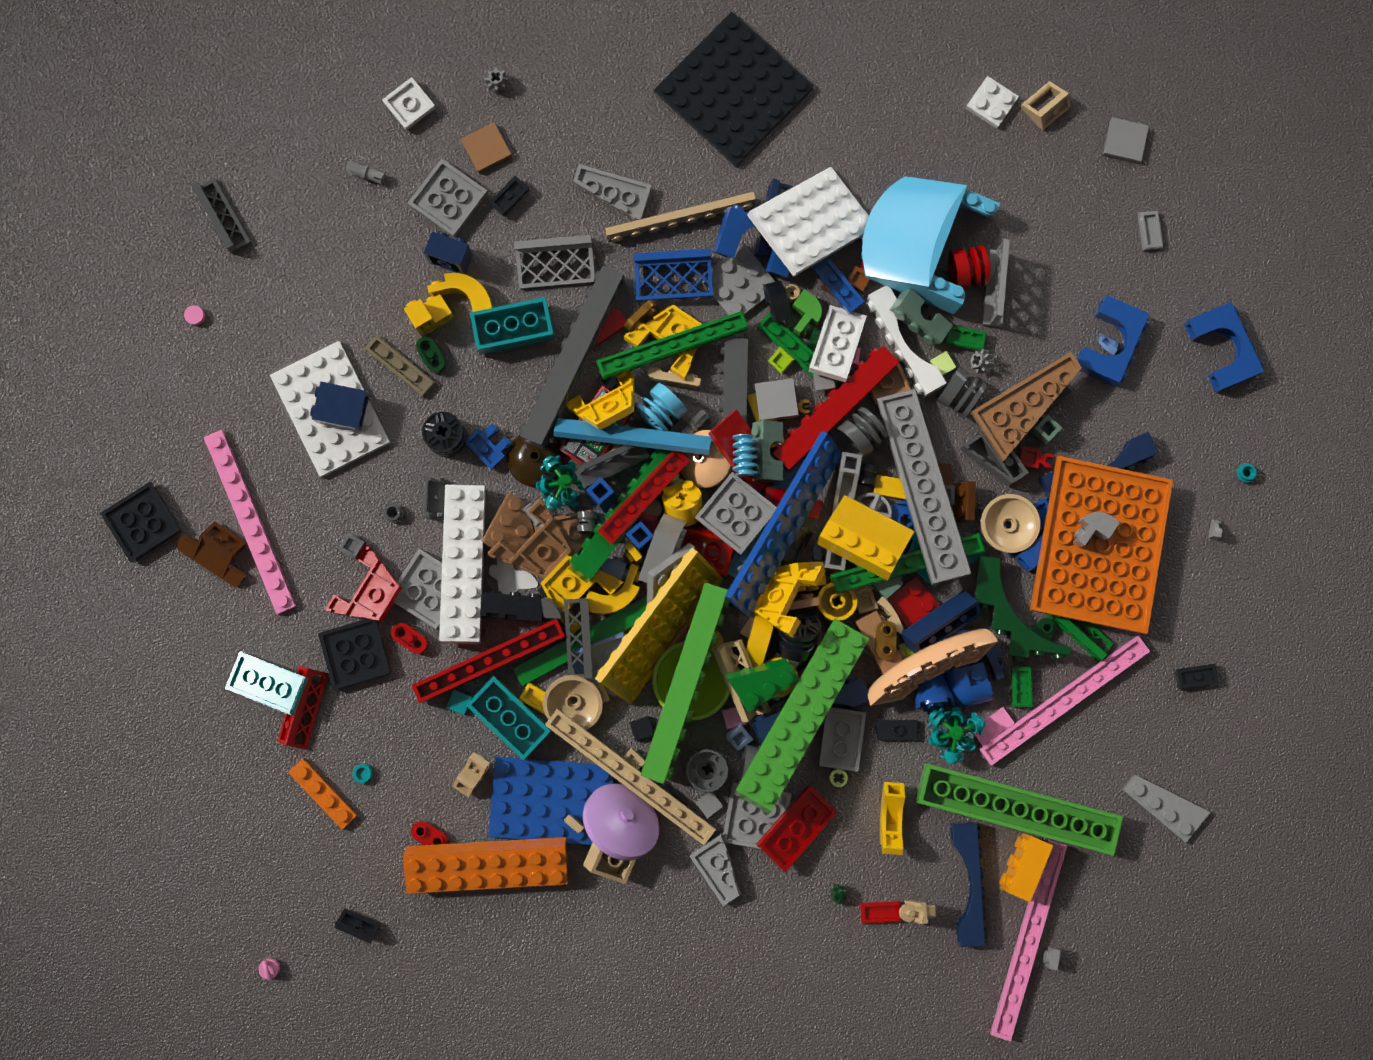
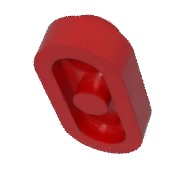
M398 623L393 626L391 636L396 642L415 654H421L426 651L428 641L425 636L405 623ZM402 629H404L406 632L405 636L403 637L399 635V632ZM418 640L422 643L419 648L415 646V642Z
M426 821L416 822L411 828L412 837L423 845H436L434 843L436 838L441 840V844L449 843L448 836ZM418 828L424 829L423 835L418 834Z

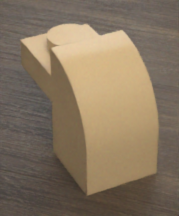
M473 752L452 787L469 798L488 771L490 763L482 755H477Z

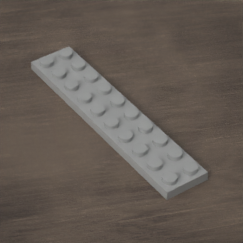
M915 389L878 398V407L884 427L889 435V444L931 585L970 575V568Z

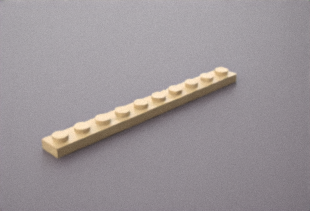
M558 708L545 724V726L702 845H705L715 832V827L653 780L640 776V770Z

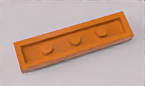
M302 758L288 772L342 830L358 816L305 758Z

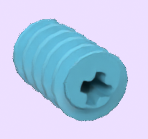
M739 434L733 436V439L738 441L733 443V447L738 449L733 451V455L737 457L733 459V463L737 464V466L733 467V471L737 472L734 476H753L758 474L757 471L752 470V468L758 466V464L752 462V460L758 458V456L752 454V452L758 451V448L752 447V444L758 443V440L752 439L754 435Z

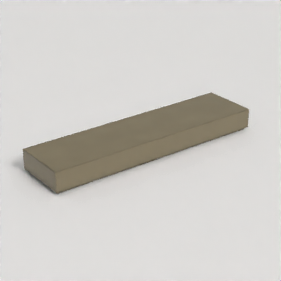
M378 335L365 347L364 350L423 398L435 386L436 383Z

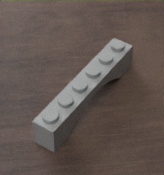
M842 452L832 514L844 495L854 500L862 455ZM826 549L824 569L835 572L845 571L846 559Z

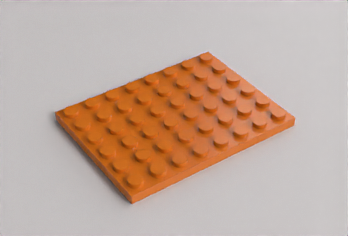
M1057 456L1030 611L1148 634L1173 480ZM1093 512H1104L1120 522L1109 539L1101 540L1093 534L1085 546L1078 547L1073 543L1076 539L1074 537L1076 531L1083 527L1077 522L1085 515Z

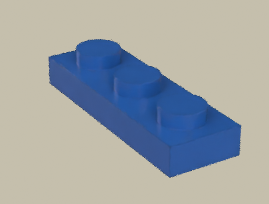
M829 258L813 269L816 276L849 315L864 304L865 301Z

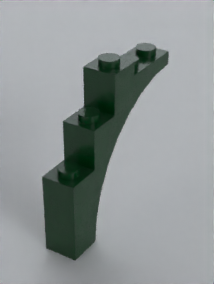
M980 556L975 599L978 601L980 609L990 610V607H994L991 630L995 631V634L1007 636V632L1011 633L1008 656L1012 657V660L1024 662V658H1029V651H1032L1035 656L1045 657V653L1053 654V658L1065 659L1066 656H1070L1071 647L1046 640L1023 624L1008 604L1000 577V558Z

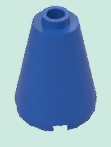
M943 674L918 684L919 687L916 688V711H919L920 708H923V712L937 711L941 707L946 709V704L950 703V707L955 704L954 697Z

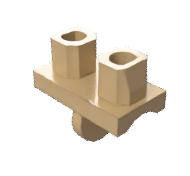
M905 900V904L899 910V915L905 922L926 924L928 923V918L936 917L935 906L932 904L926 905L925 902Z

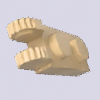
M653 367L647 371L650 381L697 390L701 387V379L694 374H687L686 379L683 380L670 370L666 373L662 372L658 367Z

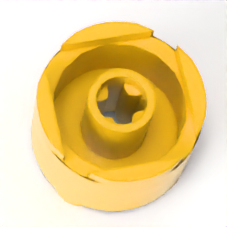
M688 480L665 487L662 495L664 514L685 521L684 527L697 523L698 521L695 519V516L703 508L700 489L692 481Z
M831 582L825 585L817 595L820 604L816 606L817 611L824 619L833 622L834 619L840 622L844 621L856 610L857 597L854 590L836 595ZM838 597L841 605L835 607L832 599L834 600Z

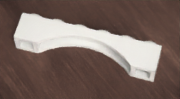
M884 286L868 295L866 306L871 313L875 314V321L880 329L883 328L885 331V338L890 346L893 345L895 348L896 358L905 365L906 375L915 382L914 388L919 395L922 394L923 398L943 388L946 385V381L937 366L919 358L904 342L899 331L897 318L890 310L897 298L890 287Z

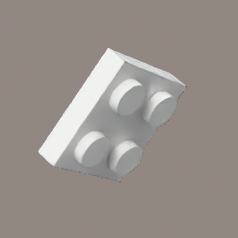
M987 76L965 109L997 129L1019 96Z
M412 77L382 99L383 103L406 131L436 109L433 102Z

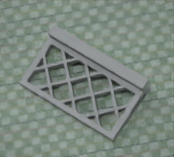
M591 235L514 242L519 289L594 282L595 271ZM588 248L589 256L583 262L576 254L580 249ZM562 250H567L571 254L566 263H563L557 257ZM542 252H548L553 256L546 265L538 259ZM520 254H529L534 259L526 267L521 263ZM573 257L582 263L576 272L567 266ZM554 259L563 265L557 274L548 268ZM536 260L544 266L538 275L529 269ZM586 266L591 272V278L583 279L578 273ZM566 267L573 273V276L569 280L564 281L558 275ZM546 269L554 275L550 282H544L539 278ZM527 271L536 277L531 284H523L522 276Z
M1004 239L997 250H989L988 252L991 268L990 284L985 286L982 326L1002 327L1010 244L1008 239Z

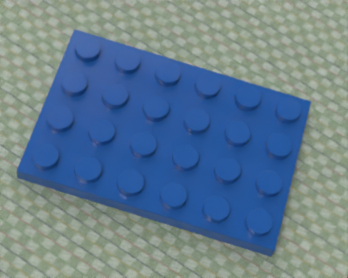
M496 756L488 837L511 839L566 837L567 843L592 845L593 842L589 838L585 827L580 833H577L564 822V819L571 814L584 825L583 810L587 799L598 788L613 784V776L597 764L537 759L522 760L521 758Z

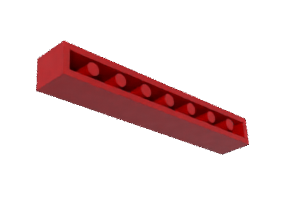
M884 346L880 349L877 347L873 349L868 355L870 358L866 362L861 361L855 367L856 372L852 376L848 374L847 381H841L843 385L839 389L834 388L827 395L829 399L824 403L822 401L819 402L814 408L815 412L811 416L807 414L800 421L802 425L797 430L793 428L786 435L788 439L784 443H778L772 449L774 451L772 457L777 461H783V468L788 473L810 452L821 431L829 433L897 367L900 361Z
M554 619L411 686L418 702L423 704L566 638V635L559 620Z

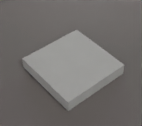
M1112 117L1109 123L1103 155L1140 163L1149 126Z
M793 378L755 384L760 421L798 417Z

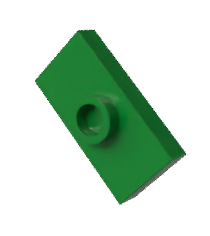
M952 326L946 335L945 345L981 351L985 346L987 332Z
M1011 667L1012 707H1033L1032 667Z

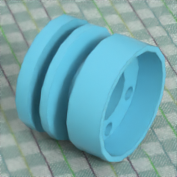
M658 383L650 391L654 400L651 401L644 397L642 401L647 407L638 403L636 409L644 421L653 429L668 431L665 425L670 428L673 427L669 417L672 416L674 419L680 420L687 412V408L667 387Z

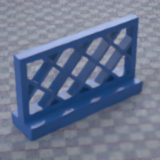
M711 249L634 253L637 302L650 299L654 301L713 297ZM708 263V270L703 276L695 270L699 264ZM680 265H686L690 268L684 277L676 271ZM661 266H667L671 270L665 278L657 272ZM648 267L652 272L644 279L639 273V268ZM692 272L700 277L694 285L686 280ZM673 273L681 278L675 287L667 281ZM654 274L662 280L656 288L648 283ZM703 280L709 285V292H700L696 287ZM685 282L691 289L687 293L681 294L677 288ZM664 283L672 288L667 295H662L658 291ZM645 284L653 290L648 296H640V289Z

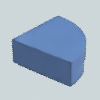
M1101 334L1098 339L1099 344L1114 355L1119 343Z

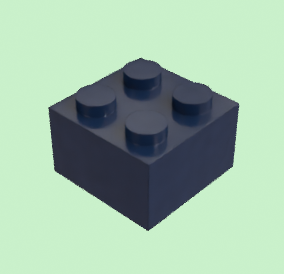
M438 231V233L431 232L424 250V254L430 264L465 275L473 257L467 241L461 238L452 239L448 234Z

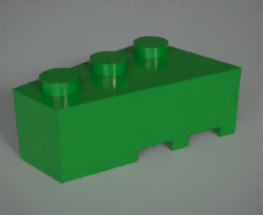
M785 658L763 663L752 668H744L733 673H724L748 712L799 681L798 676Z

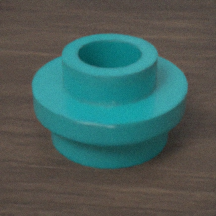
M1245 463L1238 467L1236 474L1241 482L1249 483L1256 478L1257 471L1253 465ZM1244 470L1248 471V477L1244 476Z

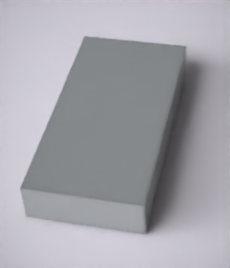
M1140 212L1138 214L1143 251L1162 249L1163 240L1159 212Z

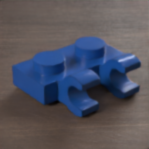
M492 423L483 432L477 429L465 441L469 448L491 470L506 457L502 452L511 445V442L506 437L496 446L489 440L499 431Z

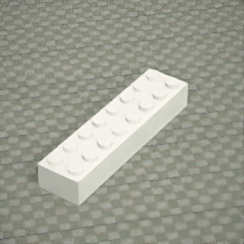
M445 485L439 633L441 644H481L482 616H480L484 566V543L481 540L485 535V485Z

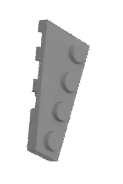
M581 164L578 165L573 180L576 186L635 220L642 219L652 188L650 184Z
M1134 775L1122 789L1123 792L1185 843L1211 813L1137 775Z

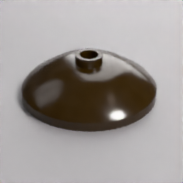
M518 435L508 449L507 464L511 474L518 482L529 487H536V483L542 479L541 477L544 474L553 478L554 481L558 478L555 472L549 474L546 470L542 471L540 469L544 465V459L548 456H560L559 462L564 465L565 454L559 450L561 443L554 435L551 436L545 450L524 442L520 435ZM533 453L538 454L537 459L531 458Z

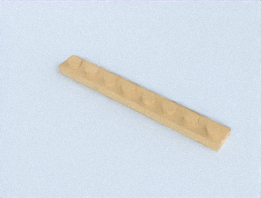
M754 192L608 227L605 228L607 240L617 242L622 240L623 237H637L643 232L649 231L653 233L663 227L674 228L679 223L686 222L689 224L696 222L699 218L710 219L715 217L716 214H725L726 209L733 207V205L745 208L744 210H747L752 205H755Z

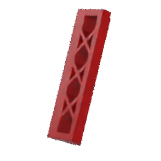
M299 666L297 674L307 677L308 680L294 715L285 713L277 742L285 746L307 750L328 673ZM314 674L321 675L320 682L316 686L312 684ZM313 693L315 697L314 703L308 706L306 702L307 696ZM307 712L309 720L303 725L300 720L302 715ZM302 731L304 735L302 744L294 743L296 735Z

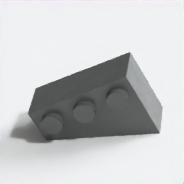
M981 433L960 448L963 453L1008 487L1029 473L1014 450L1002 462L984 433Z

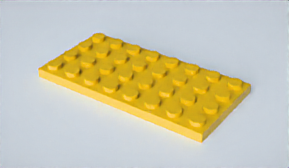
M691 548L683 556L681 563L671 572L670 578L660 587L656 597L648 603L644 613L635 621L633 628L623 637L621 644L611 653L610 659L599 669L595 678L630 705L653 676L654 668L650 669L683 624L687 623L669 648L676 643L687 626L692 623L704 584L708 583L719 586L723 581V578L696 550Z

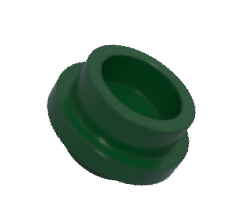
M834 884L830 894L831 899L838 905L846 901L847 893L843 885Z

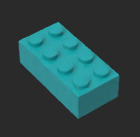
M546 297L470 312L476 348L480 355L555 340Z
M495 676L466 704L522 760H526L552 732L530 708Z

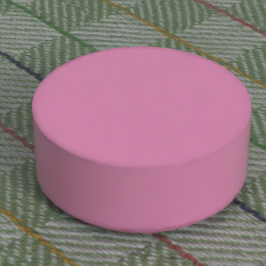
M192 305L185 310L184 318L189 324L197 326L205 320V313L200 307Z

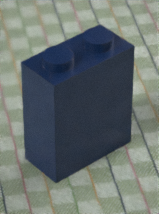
M320 381V385L315 390L316 402L311 407L310 416H312V420L316 423L361 432L370 394L365 390Z

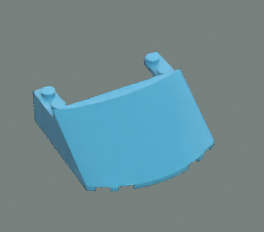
M907 176L901 178L882 194L867 219L862 237L861 253L865 277L900 292L911 288L925 300V303L955 314L963 305L965 291L961 286L936 277L933 274L958 208L962 206L990 218L998 211L1000 203L966 189L967 185Z

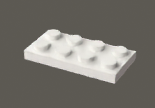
M830 305L808 372L846 382L867 316L852 312L849 315L845 309Z

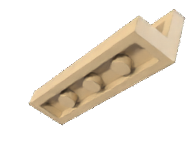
M742 640L722 643L713 651V654L742 723L749 722L755 715L769 713L771 709L767 701L761 704L762 708H755L748 712L724 673L740 671V664L746 668L753 667ZM737 646L740 655L734 654L731 647Z

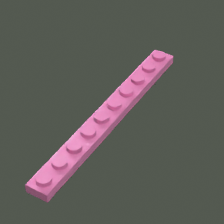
M219 430L205 436L204 440L276 614L279 615L297 607L224 431Z
M1139 635L1135 636L990 742L979 748V751L989 765L992 766L1145 656L1150 650Z
M1046 839V843L1053 845V848L1032 900L1027 904L990 1031L992 1036L1010 1042L1067 849V845Z

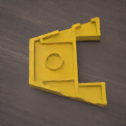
M672 305L654 316L646 324L643 323L638 326V329L625 334L624 340L634 347H638L643 344L649 335L656 339H661L702 325V323L675 305ZM697 348L681 353L680 357L671 366L670 371L685 380Z
M631 370L617 375L616 378L621 386L587 405L584 404L579 395L569 400L566 407L570 412L598 430L608 427L634 412L635 374Z
M568 554L540 584L548 598H551L563 610L564 617L560 620L565 626L564 599L580 598L594 582H597L612 595L624 581L599 569L592 579L586 583L568 569L571 565L569 560L573 557ZM568 603V609H570L575 603ZM569 615L570 623L573 620V618ZM574 621L570 625V632L575 634L581 625Z
M816 566L814 570L809 571L806 568L793 574L790 572L774 574L768 585H766L765 592L756 601V607L753 612L790 637H794L801 621L797 617L786 616L801 584L818 586L826 570L822 566Z

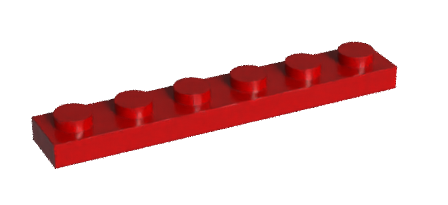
M672 451L597 532L612 545L690 460L682 452Z

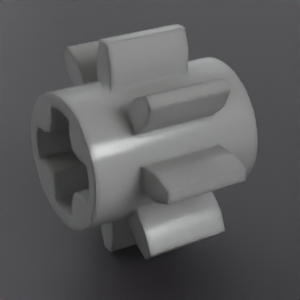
M497 67L493 71H487L489 78H484V80L488 84V90L493 89L496 93L502 89L506 90L505 83H509V80L505 77V71L500 72Z
M989 350L975 351L971 358V368L976 369V373L984 374V372H990V369L995 365L994 355L989 354Z

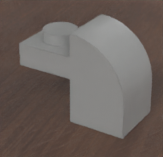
M1093 512L1085 515L1077 522L1083 527L1076 531L1074 535L1076 539L1073 543L1078 547L1085 546L1093 534L1101 540L1109 539L1120 522L1104 512Z

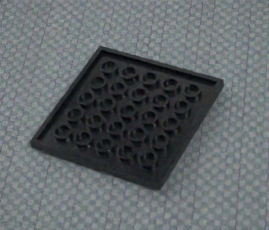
M731 11L654 89V93L732 165L737 167L807 96L814 86Z

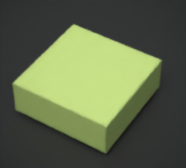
M947 351L929 361L930 364L937 366L942 376L956 368Z

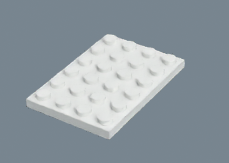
M832 167L754 208L747 214L793 277L862 237L869 217Z
M340 341L270 375L321 478L391 443L370 400L368 401L361 432L320 424L312 420L310 411L312 405H315V390L320 385V381L364 390Z

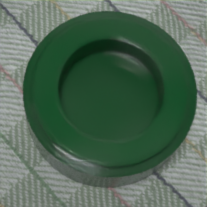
M812 328L808 339V347H816L820 336L819 329Z

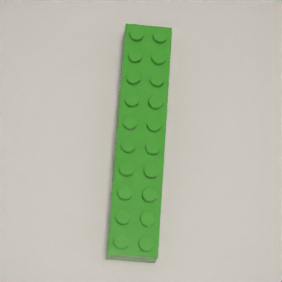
M708 583L704 584L640 775L642 777L663 784L672 778L674 768L671 766L673 760L676 761L679 757L681 749L678 748L680 741H684L687 732L684 729L685 724L690 722L693 710H690L692 702H697L700 691H697L699 683L703 684L706 675L703 669L705 664L709 665L712 653L709 651L711 645H716L719 636L716 630L718 626L722 627L725 618L722 612L724 607L728 608L730 603L725 597L728 592L727 589Z
M837 619L833 620L734 792L735 795L767 814L772 812L869 640L868 637Z
M924 763L915 802L1112 856L1115 854L1123 816L926 763Z

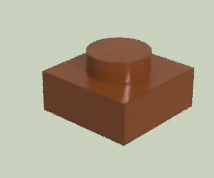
M857 266L854 267L848 278V282L852 287L863 293L870 280L865 277L864 270Z

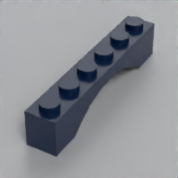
M1146 432L1127 441L1119 455L1107 466L1130 470L1137 467L1135 464L1142 461L1145 464L1154 460L1153 456L1159 452L1150 433ZM1054 472L1038 479L1047 500L1050 498Z
M856 677L846 680V685L842 686L832 706L852 709L869 702L867 696L868 689L863 678L857 680ZM783 707L773 710L774 714L767 717L766 714L756 717V722L751 724L760 746Z
M975 822L950 823L951 844L958 850L964 860L969 877L967 905L961 918L956 923L957 944L960 947L985 946L988 934L983 924V920H986L985 907L982 908L985 890L984 887H981V879L984 878L983 867H980L979 859H982V848L978 847L981 829Z

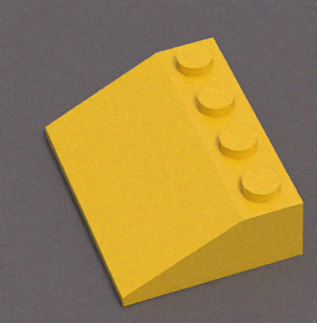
M844 495L820 534L817 544L888 581L914 531Z

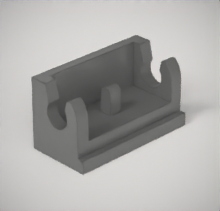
M425 477L423 516L426 518L444 519L445 485H448V480L441 477L439 479Z

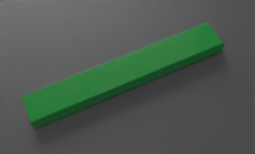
M769 312L757 325V328L776 346H782L795 358L794 362L813 379V373L808 371L814 352L783 323L772 322L771 312ZM834 379L835 388L839 389L843 384L841 381Z

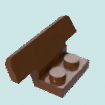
M939 464L938 467L944 485L955 486L954 506H951L955 522L974 521L976 482L951 483V464Z
M215 521L200 534L197 542L185 534L180 536L177 549L181 553L233 587L241 585L247 574L231 565L233 558L246 547V541Z

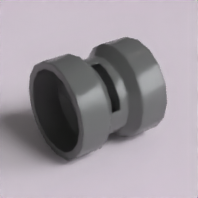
M589 511L578 512L579 525L577 526V532L594 533L593 529L596 527L597 513Z

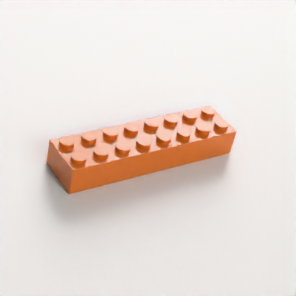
M566 837L406 846L403 854L406 894L568 884L569 878Z

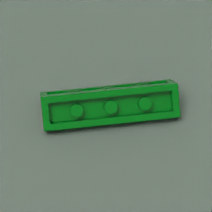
M1045 614L1096 661L1103 660L1107 655L1106 652L1114 644L1091 623H1079L1078 620L1072 623L1067 618ZM1086 625L1090 628V637H1087L1079 629V626ZM1094 639H1102L1107 645L1101 649L1094 643Z

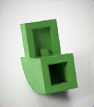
M805 289L792 306V310L802 316V319L795 326L793 333L798 337L802 333L806 334L812 326L810 323L817 327L821 318L822 308L820 302Z

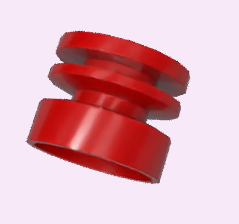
M983 245L977 246L976 249L970 247L968 249V256L964 249L949 251L948 267L951 283L961 286L963 290L969 289L970 281H972L974 287H979L980 283L982 286L990 284V261Z

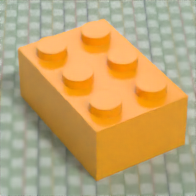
M1022 833L1016 839L1014 845L1016 850L1014 855H1010L1007 861V866L1009 867L1007 872L1002 874L999 884H1001L1000 889L1031 902L1053 845Z

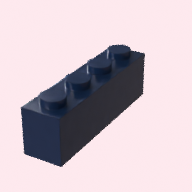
M961 591L902 631L901 634L905 646L915 654L930 645L949 638L982 615L979 603L967 592Z

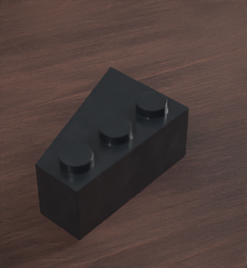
M490 590V593L482 592L480 616L489 619L543 623L542 598L540 594H529V597L521 596V593L510 592L509 595L502 594V591Z

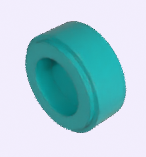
M368 764L357 765L352 772L353 779L360 784L368 783L373 778L372 767Z

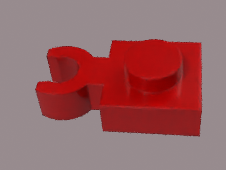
M1024 446L1020 448L1019 459L1025 468L1037 470L1039 465L1044 469L1052 468L1053 465L1046 463V458L1053 459V454H1045L1043 456L1040 449Z

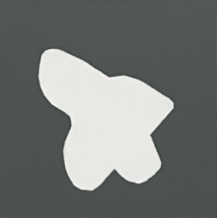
M498 558L497 565H492L489 568V574L498 580V591H502V594H509L510 592H517L518 589H531L538 586V582L533 575L526 571H517L512 564L504 563V561Z

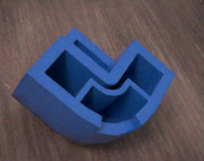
M983 662L943 673L956 704L975 706L993 700L991 683L988 681Z

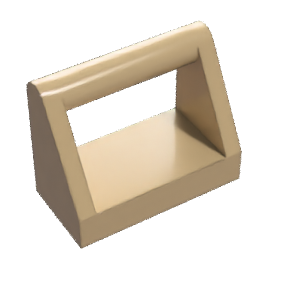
M1049 81L1020 106L1033 122L1044 130L1071 107L1069 93ZM1048 91H1051L1055 96L1054 99L1039 111L1031 107Z

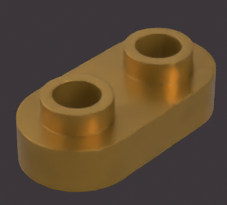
M651 299L648 300L626 321L624 327L629 332L638 329V326L643 324L642 322L647 317L651 318L657 312V304Z
M882 621L876 627L875 652L881 660H890L896 654L897 630L895 624L891 621ZM884 627H889V634L883 632ZM885 646L890 649L888 654L883 652Z

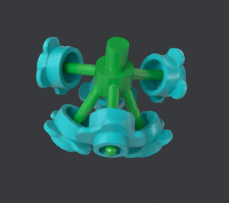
M548 456L543 461L544 465L540 467L542 471L546 470L549 474L555 472L559 477L558 481L555 482L553 478L544 474L541 477L542 479L536 483V488L545 497L542 499L546 502L547 508L553 511L557 509L563 511L564 508L562 507L564 506L574 508L578 505L577 499L580 497V493L569 488L572 484H577L579 490H585V494H588L586 491L588 488H583L575 473L576 464L570 461L568 464L562 465L559 462L560 456ZM558 485L559 489L556 495H551L550 493L554 492L556 486Z
M954 706L952 710L944 713V708L941 707L939 711L934 710L930 713L928 718L930 720L928 727L935 726L931 729L932 734L929 738L930 745L937 746L939 750H943L949 741V737L953 739L952 748H945V753H941L940 757L945 758L947 763L957 764V761L964 760L961 753L966 750H975L974 734H984L985 721L982 717H978L975 712L971 713L972 718L967 720L966 715L962 714L958 706ZM967 720L968 726L963 728L960 727V725H962V723ZM942 724L949 729V733L943 729L939 730L938 727Z

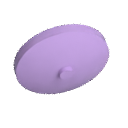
M604 785L595 790L585 803L583 810L584 827L591 841L605 854L619 860H636L646 855L656 844L659 836V822L654 808L625 785Z

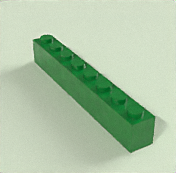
M656 449L650 456L652 461L642 466L639 470L641 475L638 479L634 477L628 484L630 489L626 494L624 492L621 493L616 500L618 505L615 509L611 507L604 515L607 518L604 523L672 452L671 450ZM638 517L612 545L597 532L603 525L599 522L593 529L594 536L591 539L587 537L581 545L583 550L580 554L576 552L569 560L571 565L568 569L588 583Z

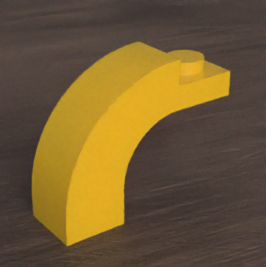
M446 273L444 274L445 282L438 280L427 286L430 296H437L439 294L442 296L451 293H459L466 296L471 302L473 312L493 308L484 287L468 275Z
M631 563L623 587L612 595H601L588 591L586 598H588L589 612L598 615H608L629 606L640 590V587L633 585L634 582L638 583L641 573V571H638L639 566Z
M755 613L745 647L753 667L763 664L773 630L772 624Z
M884 782L880 812V845H882V854H903L902 815L905 801L904 783Z

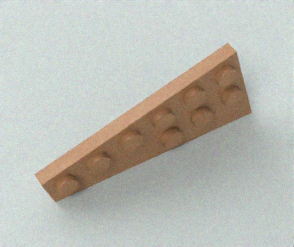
M1069 352L971 412L1002 462L1081 370L1082 367L1072 352Z

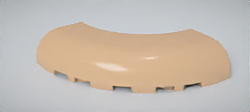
M978 629L930 645L902 660L880 676L868 689L869 703L873 706L903 700L908 694L919 687L918 684L943 674L944 671L953 666L957 668L978 662L998 641L988 629Z

